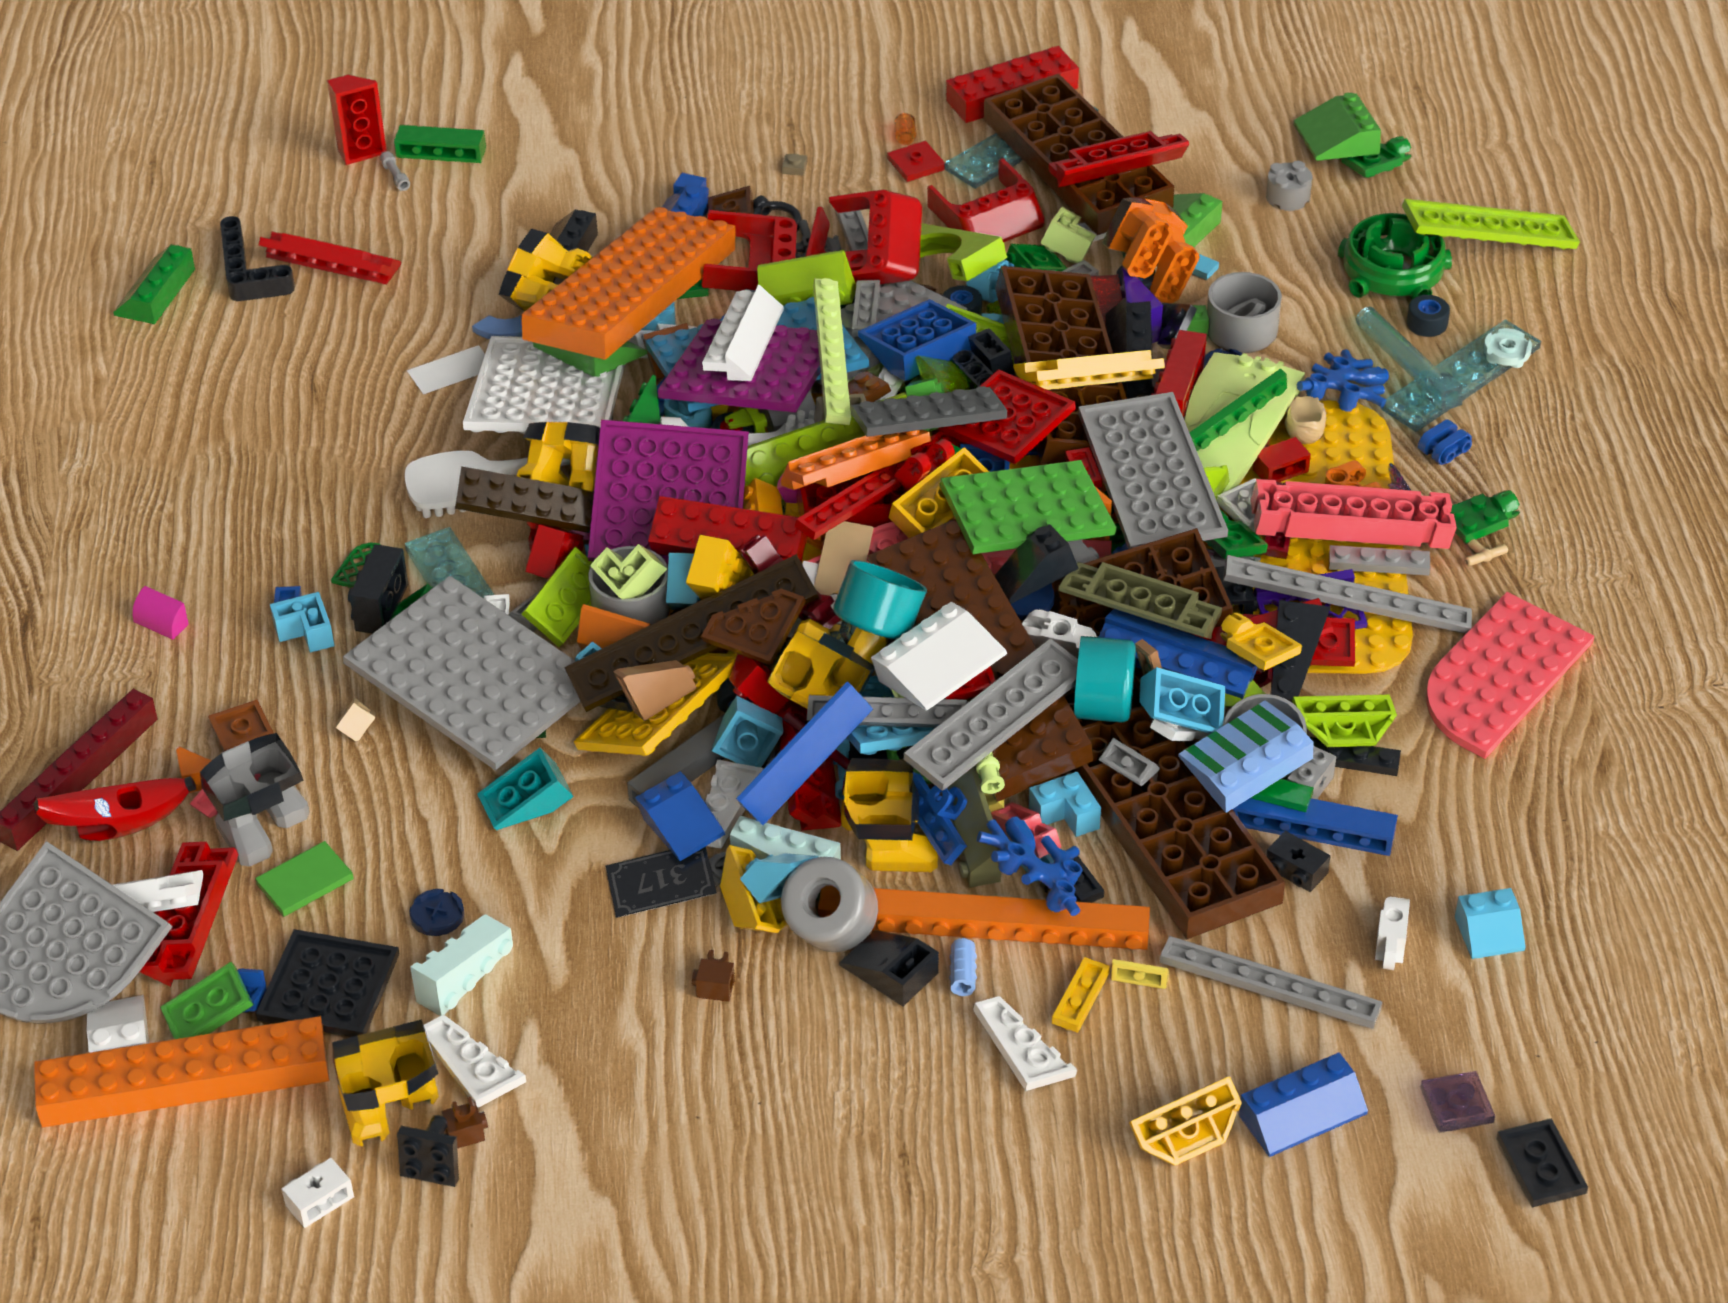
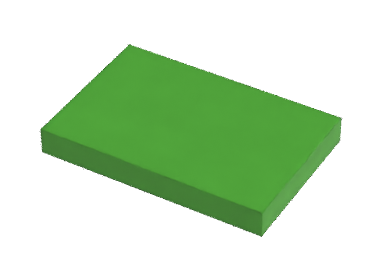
M324 841L256 877L255 881L256 885L285 917L353 880L354 877L353 872Z
M229 962L160 1008L173 1038L180 1039L210 1034L252 1007L253 1003L236 966Z

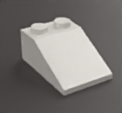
M144 995L109 1001L94 1011L87 1013L89 1053L149 1043Z

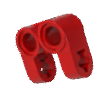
M946 439L939 440L931 445L927 452L916 453L909 457L894 477L909 491L955 455L953 445Z

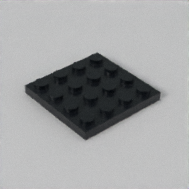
M294 929L256 1012L257 1021L281 1023L321 1016L325 1033L347 1037L366 1034L400 955L399 947Z

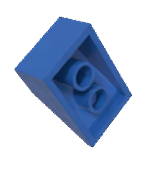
M681 771L635 797L644 821L679 861L726 835L693 784Z

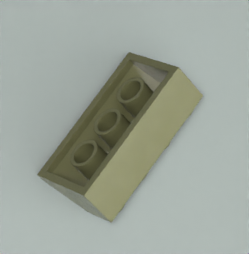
M973 766L947 787L948 790L953 787L960 788L967 799V805L957 819L950 820L967 845L959 855L961 860L959 868L962 878L967 879L969 888L1001 882L1002 873L998 868V862H994L991 858L993 851L1001 850L995 846L977 842L979 831L992 834L987 827V823L993 820L985 794L981 790V782L976 766ZM955 797V799H954V801H953V805H954V806H955V805L957 804V802H958V798H957V797Z

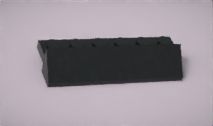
M1124 298L1105 314V328L1113 354L1151 350V359H1153L1151 301L1127 303V298ZM1153 379L1122 382L1127 399L1150 396L1153 393Z

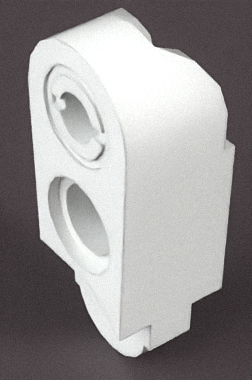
M1034 610L1028 614L1022 623L1036 648H1039L1051 638L1074 657H1077V653L1079 654L1081 636L1097 637L1092 628L1077 624V619L1052 611Z
M1388 897L1384 902V909L1380 912L1375 960L1383 961V969L1394 970L1395 963H1403L1410 899Z

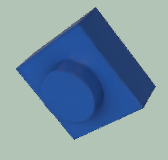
M301 586L275 587L274 603L302 596Z

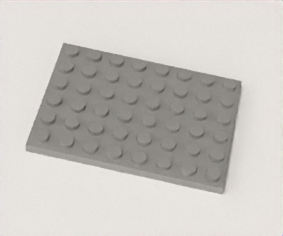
M452 576L447 577L343 656V663L495 771L581 702L564 668L574 663V659Z

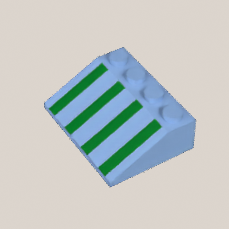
M1264 700L1179 753V757L1224 812L1227 813L1313 759L1314 742L1295 721Z

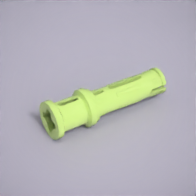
M992 752L976 764V771L982 780L980 784L981 790L986 794L997 793L1005 786L1004 779L999 774V761L993 757Z

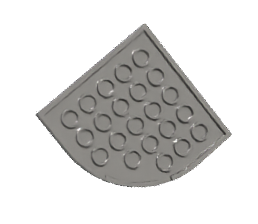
M46 841L0 902V1014L14 1020L29 1023H55L77 1018L94 1011L118 995L134 979L173 926Z

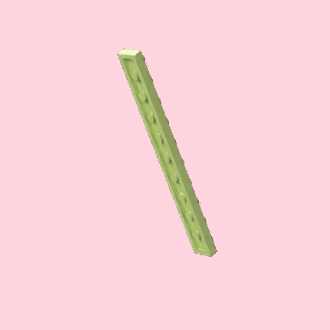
M815 278L813 290L825 422L850 425L851 410L838 281L828 278Z

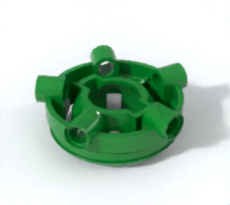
M1401 213L1378 214L1362 220L1351 230L1348 238L1342 239L1338 249V257L1344 258L1345 271L1352 279L1349 281V290L1357 298H1361L1371 291L1390 296L1409 295L1412 300L1417 296L1432 295L1430 288L1441 280L1444 270H1449L1452 266L1451 252L1449 249H1445L1443 237L1416 233L1407 215ZM1402 254L1412 260L1409 269H1403Z

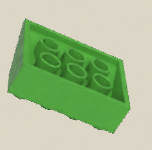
M1345 93L1341 96H1335L1294 120V126L1316 161L1380 154L1381 129L1358 94Z
M1205 193L1174 194L1173 209L1180 214L1188 226L1184 233L1185 243L1195 247L1221 223L1223 201Z
M627 341L606 360L533 342V347L562 360L570 366L573 365L574 368L580 371L583 370L584 373L592 377H599L601 373L612 371L617 366L625 365L647 355L646 349L630 341Z

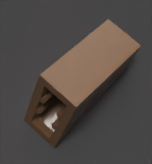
M677 660L620 668L613 671L634 713L644 721L697 688L693 681L695 675L688 665L684 666Z

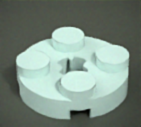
M1510 328L1498 329V333L1492 335L1491 332L1485 338L1484 353L1486 354V360L1492 364L1497 363L1520 368L1531 355L1532 342L1530 339L1529 341L1525 339V334L1521 331Z

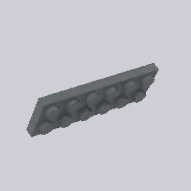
M984 386L972 390L958 389L948 393L934 392L925 396L911 395L902 399L888 398L884 401H864L860 404L851 405V414L867 437L1007 419L1006 407L990 387Z

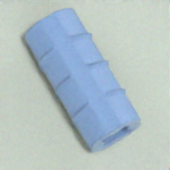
M959 938L951 944V955L949 956L951 960V965L949 966L951 975L949 979L951 981V991L954 994L968 996L976 989L977 955L975 943L972 940Z

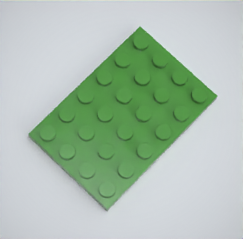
M1081 460L941 478L939 486L972 554L1016 549L1026 541L1028 535L1034 533L1036 529L1049 524L1066 541L1115 535L1116 526Z

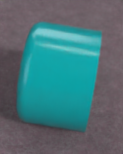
M851 560L833 609L840 619L859 629L897 640L901 635L913 629L927 588L919 582L888 568L869 562Z
M1081 636L1074 714L1077 719L1110 722L1128 721L1132 708L1136 662V645L1132 640Z

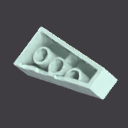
M739 816L730 833V844L732 846L752 850L759 860L765 859L769 855L776 856L784 853L834 857L841 860L839 842L770 823L762 825L755 819ZM820 892L816 898L817 901L820 899Z
M485 914L463 929L461 936L457 940L453 937L447 940L444 949L440 952L433 950L426 955L427 961L422 964L416 962L410 966L416 1002L439 1016L444 1015L449 1009H453L459 999L467 991H471L476 983L485 974L489 973L503 956H506L513 947L511 928Z

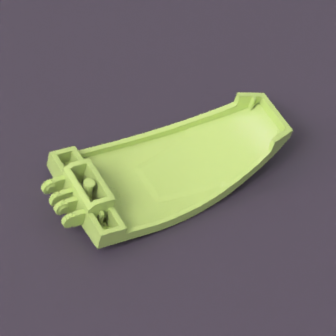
M1213 353L1200 374L1188 403L1184 421L1189 432L1280 368L1287 374V389L1282 395L1275 396L1262 409H1257L1251 413L1245 421L1237 423L1225 435L1211 441L1208 447L1197 451L1203 468L1227 465L1230 482L1223 493L1239 486L1283 418L1294 397L1299 395L1300 391L1297 389V383L1304 381L1305 372L1286 367L1284 362L1281 361L1277 364L1268 358L1261 361L1259 356L1252 359L1246 353H1243L1241 356Z

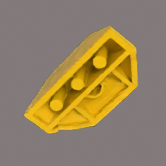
M729 845L726 850L720 888L734 927L760 932L779 933L788 925L782 913L781 898L764 903H759L740 878L747 871L745 869L746 866L757 856L750 849Z
M1229 1076L1131 1120L1129 1124L1142 1150L1175 1166L1225 1143L1242 1102Z

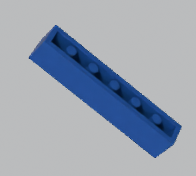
M1252 798L1233 808V811L1247 829L1281 835L1286 830L1300 839L1386 856L1391 854L1398 815L1312 798L1306 812Z

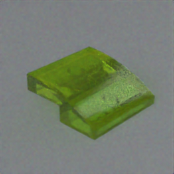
M919 355L915 357L921 378H937L938 383L941 382L943 385L944 393L953 392L958 389L971 390L965 376L951 361Z

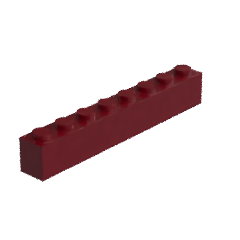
M133 688L0 811V842L18 851L47 824L34 811V802L37 798L82 791L158 720L153 698Z

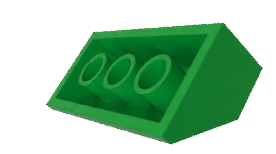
M171 244L154 257L114 310V316L156 324L195 271L191 248Z

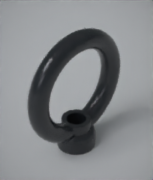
M763 195L753 200L754 214L768 215L771 210L785 211L796 221L797 232L800 230L799 221L802 220V216L793 205L782 201H769Z

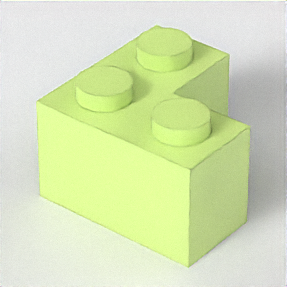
M1061 207L1051 221L1041 244L1047 250L1063 255L1067 261L1079 263L1085 258L1096 234L1078 225L1081 219L1080 216Z
M640 544L625 559L606 547L590 565L621 599L642 597L667 570L652 552Z

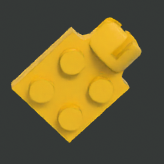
M1233 613L1232 616L1229 614L1221 625L1222 630L1226 632L1220 634L1223 640L1227 642L1226 648L1264 671L1301 654L1302 645L1265 622L1253 624L1250 619L1242 614Z

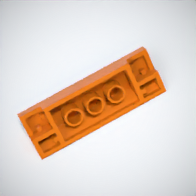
M916 430L870 437L865 435L789 461L781 478V485L792 490L813 483L830 487L893 465L911 457L910 449L930 442V432Z

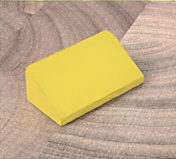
M1116 959L1112 960L1111 980L1166 989L1169 977L1168 968Z

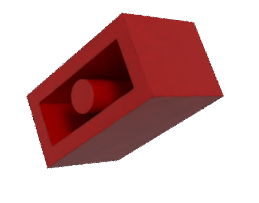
M1296 437L1263 448L1254 461L1252 470L1260 479L1282 482L1309 472L1311 454Z

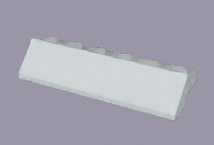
M759 284L755 292L749 290L736 291L702 362L703 370L727 372L728 380L751 381L784 310L783 305Z
M203 870L112 885L152 912L198 905Z

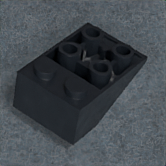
M874 930L842 959L839 965L896 1003L904 1006L939 973V952L918 938Z

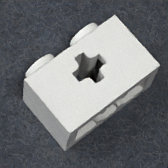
M332 1158L317 1164L312 1170L297 1179L291 1180L286 1186L281 1188L285 1206L304 1228L354 1197L351 1180Z

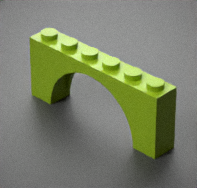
M921 223L920 257L953 253L947 257L952 279L969 281L1007 258L1002 237Z

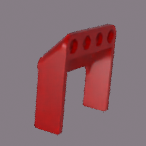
M1004 158L999 160L998 179L1006 188L965 204L955 205L948 202L933 185L927 187L928 208L948 228L1002 237L1003 242L1040 229L1045 224V217L1033 187Z
M875 190L829 197V203L837 213L870 209L867 261L861 269L851 271L856 285L857 281L880 280V284L910 281L918 275L922 204L917 198L888 190Z
M822 206L817 207L806 256L828 253L824 249L830 222ZM867 249L845 251L851 271L859 270L865 265Z
M708 211V220L725 221L727 224L735 225V237H742L749 241L750 253L749 268L704 264L703 288L733 291L756 290L758 286V265L795 259L797 223L795 220L779 216Z

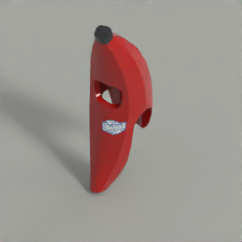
M190 776L184 779L164 778L100 787L37 798L34 802V811L48 824L76 826L81 839L89 841L111 840L137 833L166 818L185 800L189 792L196 790V784Z

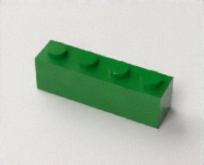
M399 125L394 139L396 158L481 163L486 150L484 130Z

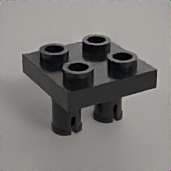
M440 1115L433 1116L426 1130L406 1126L400 1127L397 1132L400 1176L456 1187L459 1181L457 1137L444 1134L448 1126L446 1118Z

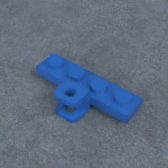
M913 772V781L919 793L918 824L942 862L952 865L967 845L950 819H957L966 807L967 799L960 788L953 787L950 790L946 788L942 791L935 785L930 790L921 774ZM955 797H957V798H958V802H957V804L954 806V805H953V801H954Z

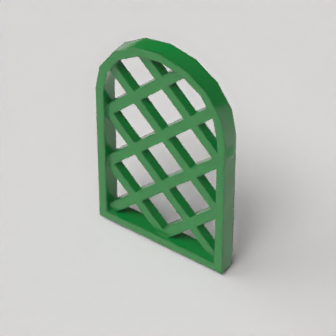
M370 542L355 547L334 574L331 583L353 588L356 581L350 582L349 578L357 576V567L365 565V556L368 553L370 554L374 544H381ZM363 549H371L370 551L362 552ZM362 557V562L354 563L353 559ZM354 568V573L346 574L345 570Z

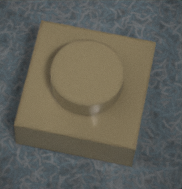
M786 154L782 165V174L804 176L807 156Z

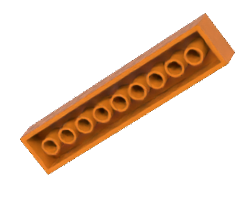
M321 1016L34 1061L35 1104L42 1128L330 1081L326 1041Z

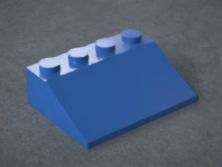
M929 299L858 331V336L889 373L906 381L913 379V377L923 372H928L936 366L948 363L960 351H971L969 336L976 334V323Z

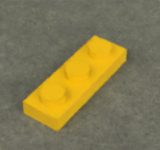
M1086 957L1083 958L1052 1016V1024L1077 1033L1079 1032L1110 973L1109 965Z

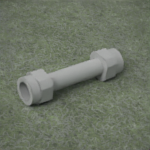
M383 152L380 156L383 167L390 170L394 177V184L399 190H407L410 187L407 175L400 172L396 165V158L391 152Z

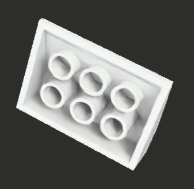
M950 602L927 619H924L913 629L901 635L900 638L882 648L871 659L879 682L927 711L1001 659L1007 652L967 610Z

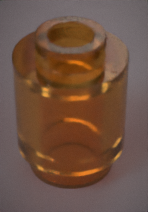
M899 114L894 120L895 138L900 144L909 145L916 138V120L911 114Z

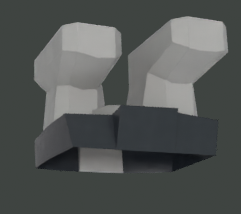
M277 733L255 738L224 751L200 771L202 789L218 812L215 818L216 827L229 848H236L239 854L237 860L242 866L250 867L270 858L273 852L271 841L257 819L258 813L267 810L276 825L281 828H289L307 820L310 813L307 801L295 786L304 781L301 771ZM260 773L261 777H259V780L256 781L254 776L255 774Z

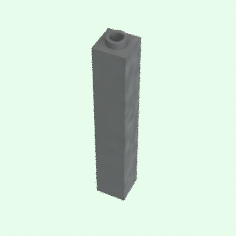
M725 714L627 782L629 801L639 808L635 797L668 779L670 776L681 771L692 782L716 765L717 759L723 760L725 757L712 752V747Z

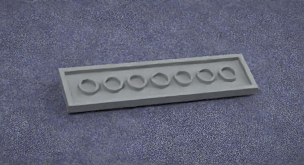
M1050 638L904 753V760L942 791L945 790L1076 685L1078 659Z

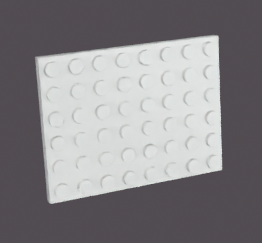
M491 336L463 420V429L471 430L472 432L495 431L497 433L519 431L525 434L529 423L572 422L595 425L600 428L601 420L612 419L625 365L622 364L612 371L601 373L599 377H592L584 373L583 370L580 371L574 368L573 365L570 366L562 360L533 347V342L522 340V337Z

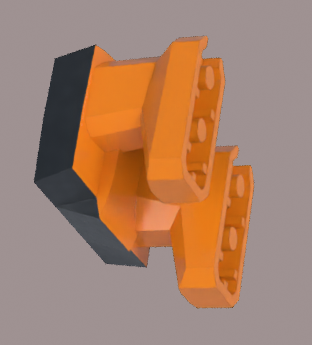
M1124 198L1121 200L1102 243L1109 249L1121 251L1124 258L1122 265L1129 276L1147 278L1152 275L1157 266L1150 292L1160 302L1174 303L1179 300L1200 259L1196 249L1185 243L1184 233L1188 226L1180 214L1165 202L1143 198Z

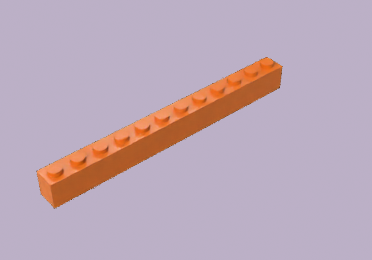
M826 885L821 889L818 906L819 917L830 916L837 910L840 904V892L832 885ZM874 888L878 900V915L872 931L1070 944L1076 946H1099L1104 948H1128L1133 950H1147L1150 907L1076 902L1080 912L1075 916H1071L1067 909L1060 912L1051 911L1046 906L1047 901L1043 899Z

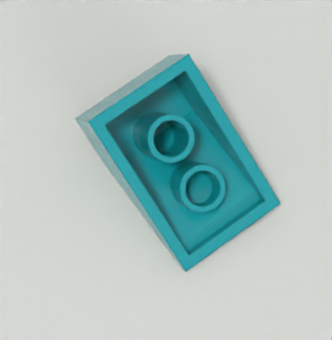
M540 747L477 793L496 830L552 813L574 797L556 762Z

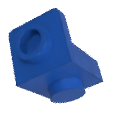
M238 969L253 1003V1006L244 1012L256 1011L267 990L264 972L258 969Z

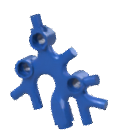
M1344 349L1341 351V357H1335L1330 352L1324 355V360L1331 365L1330 369L1315 363L1312 367V372L1314 373L1307 377L1305 381L1297 383L1299 391L1306 390L1307 396L1318 397L1319 401L1324 397L1326 389L1340 391L1338 399L1339 408L1350 412L1356 408L1358 399H1364L1383 407L1386 399L1379 395L1385 392L1383 384L1388 381L1389 373L1385 368L1373 367L1372 359H1354L1349 350ZM1348 381H1354L1360 385L1369 387H1360L1354 383H1349Z
M1012 817L1005 824L1006 833L1012 841L1009 840L995 819L987 823V827L992 834L979 831L977 842L989 844L1001 850L993 851L991 858L994 862H998V868L1002 873L1012 875L1018 871L1022 864L1029 871L1021 877L1023 884L1029 885L1038 880L1050 889L1046 897V906L1051 911L1060 912L1067 909L1071 916H1075L1080 912V908L1076 904L1074 885L1083 870L1079 863L1072 860L1080 854L1078 847L1072 846L1067 850H1062L1057 847L1049 835L1043 837L1041 843L1054 861L1053 864L1041 861L1035 855L1036 843L1034 835L1026 822L1020 820L1019 817Z

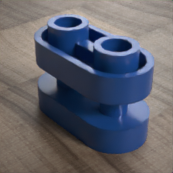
M1447 419L1422 435L1418 442V449L1426 455L1432 454L1434 461L1444 465L1450 463L1461 453H1466L1471 448L1472 436L1463 429L1458 430V426Z

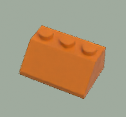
M583 604L580 613L577 643L581 651L592 641L603 649L650 626V624Z

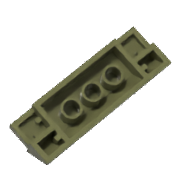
M1078 562L1079 569L1066 575L1059 586V591L1209 639L1212 638V631L1222 615V607L1198 600V592L1102 562L1099 568Z

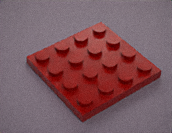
M998 369L981 386L990 387L1007 409V419L939 427V431L1016 464L1076 409L1075 401Z

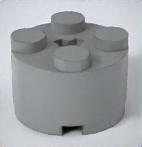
M1294 161L1293 163H1273L1268 172L1266 199L1272 206L1274 204L1279 205L1281 210L1294 211L1305 207L1306 202L1309 203L1312 173L1305 167V163Z

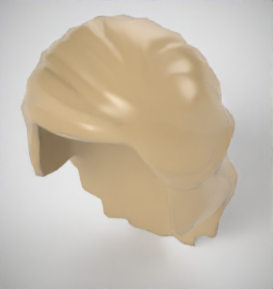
M1295 397V400L1291 402L1286 411L1284 422L1290 438L1296 437L1302 444H1312L1318 441L1324 433L1327 419L1324 404L1319 402L1318 397Z

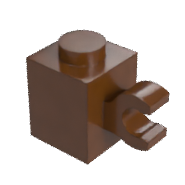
M710 950L707 954L708 959H701L699 968L694 969L692 986H696L697 998L730 1002L735 982L734 963L729 962L728 952L724 951L721 959H715L714 950Z
M471 1097L467 1098V1104L457 1106L456 1101L451 1104L452 1108L442 1111V1116L448 1122L447 1129L445 1130L446 1135L457 1137V1149L485 1141L484 1129L488 1128L487 1119L484 1111H478L476 1102H473Z

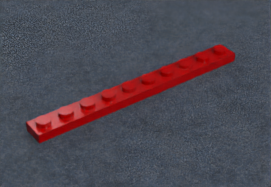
M938 432L930 437V442L913 447L910 450L911 456L920 452L925 453L931 445L941 439H946L959 448L960 444L967 443L945 433ZM906 460L872 472L797 518L794 527L812 540H815L902 486L894 475Z

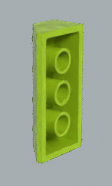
M844 250L767 263L757 267L758 284L783 306L787 303H798L814 297L813 284L815 278H828L838 281L840 305L853 303L856 294V283Z

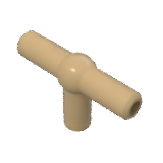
M1473 539L1468 543V547L1476 554L1465 557L1464 563L1469 567L1481 562H1489L1492 558L1508 553V547L1502 544L1486 549Z

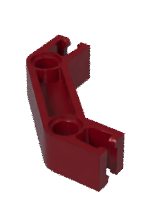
M755 535L738 549V552L754 575L783 561L764 535L761 537ZM817 591L819 599L805 605L798 618L802 621L812 619L823 627L830 629L841 620L831 607L835 601L832 596L822 595Z

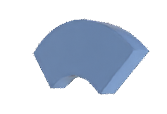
M489 315L474 324L472 329L475 334L488 339L491 336L522 337V315L511 319H498Z

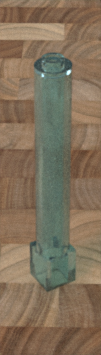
M1366 307L1358 313L1356 317L1357 325L1427 391V399L1441 412L1462 405V384L1448 371L1442 373L1374 308Z

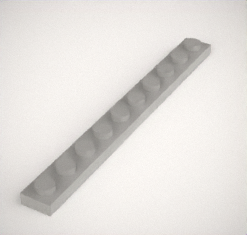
M1227 555L1225 560L1223 581L1310 600L1319 598L1321 602L1465 634L1472 628L1471 608Z

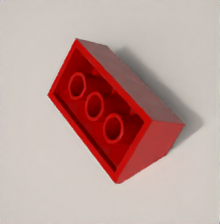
M344 75L327 80L337 148L345 164L349 165L381 156L387 149L376 80L353 75Z

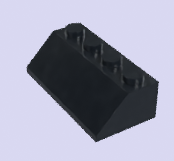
M575 209L555 224L550 235L568 251L578 248L588 252L598 235L596 213Z

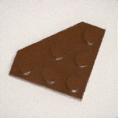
M779 589L763 599L757 600L755 598L737 605L738 608L723 613L721 611L713 614L701 638L709 644L772 666L806 603L805 597Z

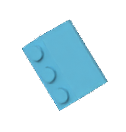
M1156 667L1141 677L1139 702L1151 718L1211 734L1223 726L1225 686Z

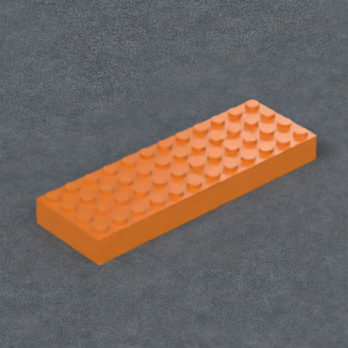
M664 207L653 209L522 313V340L606 360L702 279L704 264L718 265L735 251V225L727 224L725 221L708 220L703 216L687 215L685 212L668 211Z

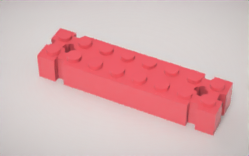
M1256 479L1250 500L1252 514H1255L1254 527L1256 535L1275 536L1276 532H1283L1285 537L1418 547L1421 546V543H1427L1431 548L1449 549L1457 528L1454 514H1450L1452 503L1449 493L1430 492L1429 496H1422L1421 491L1285 481V485H1277L1276 480Z

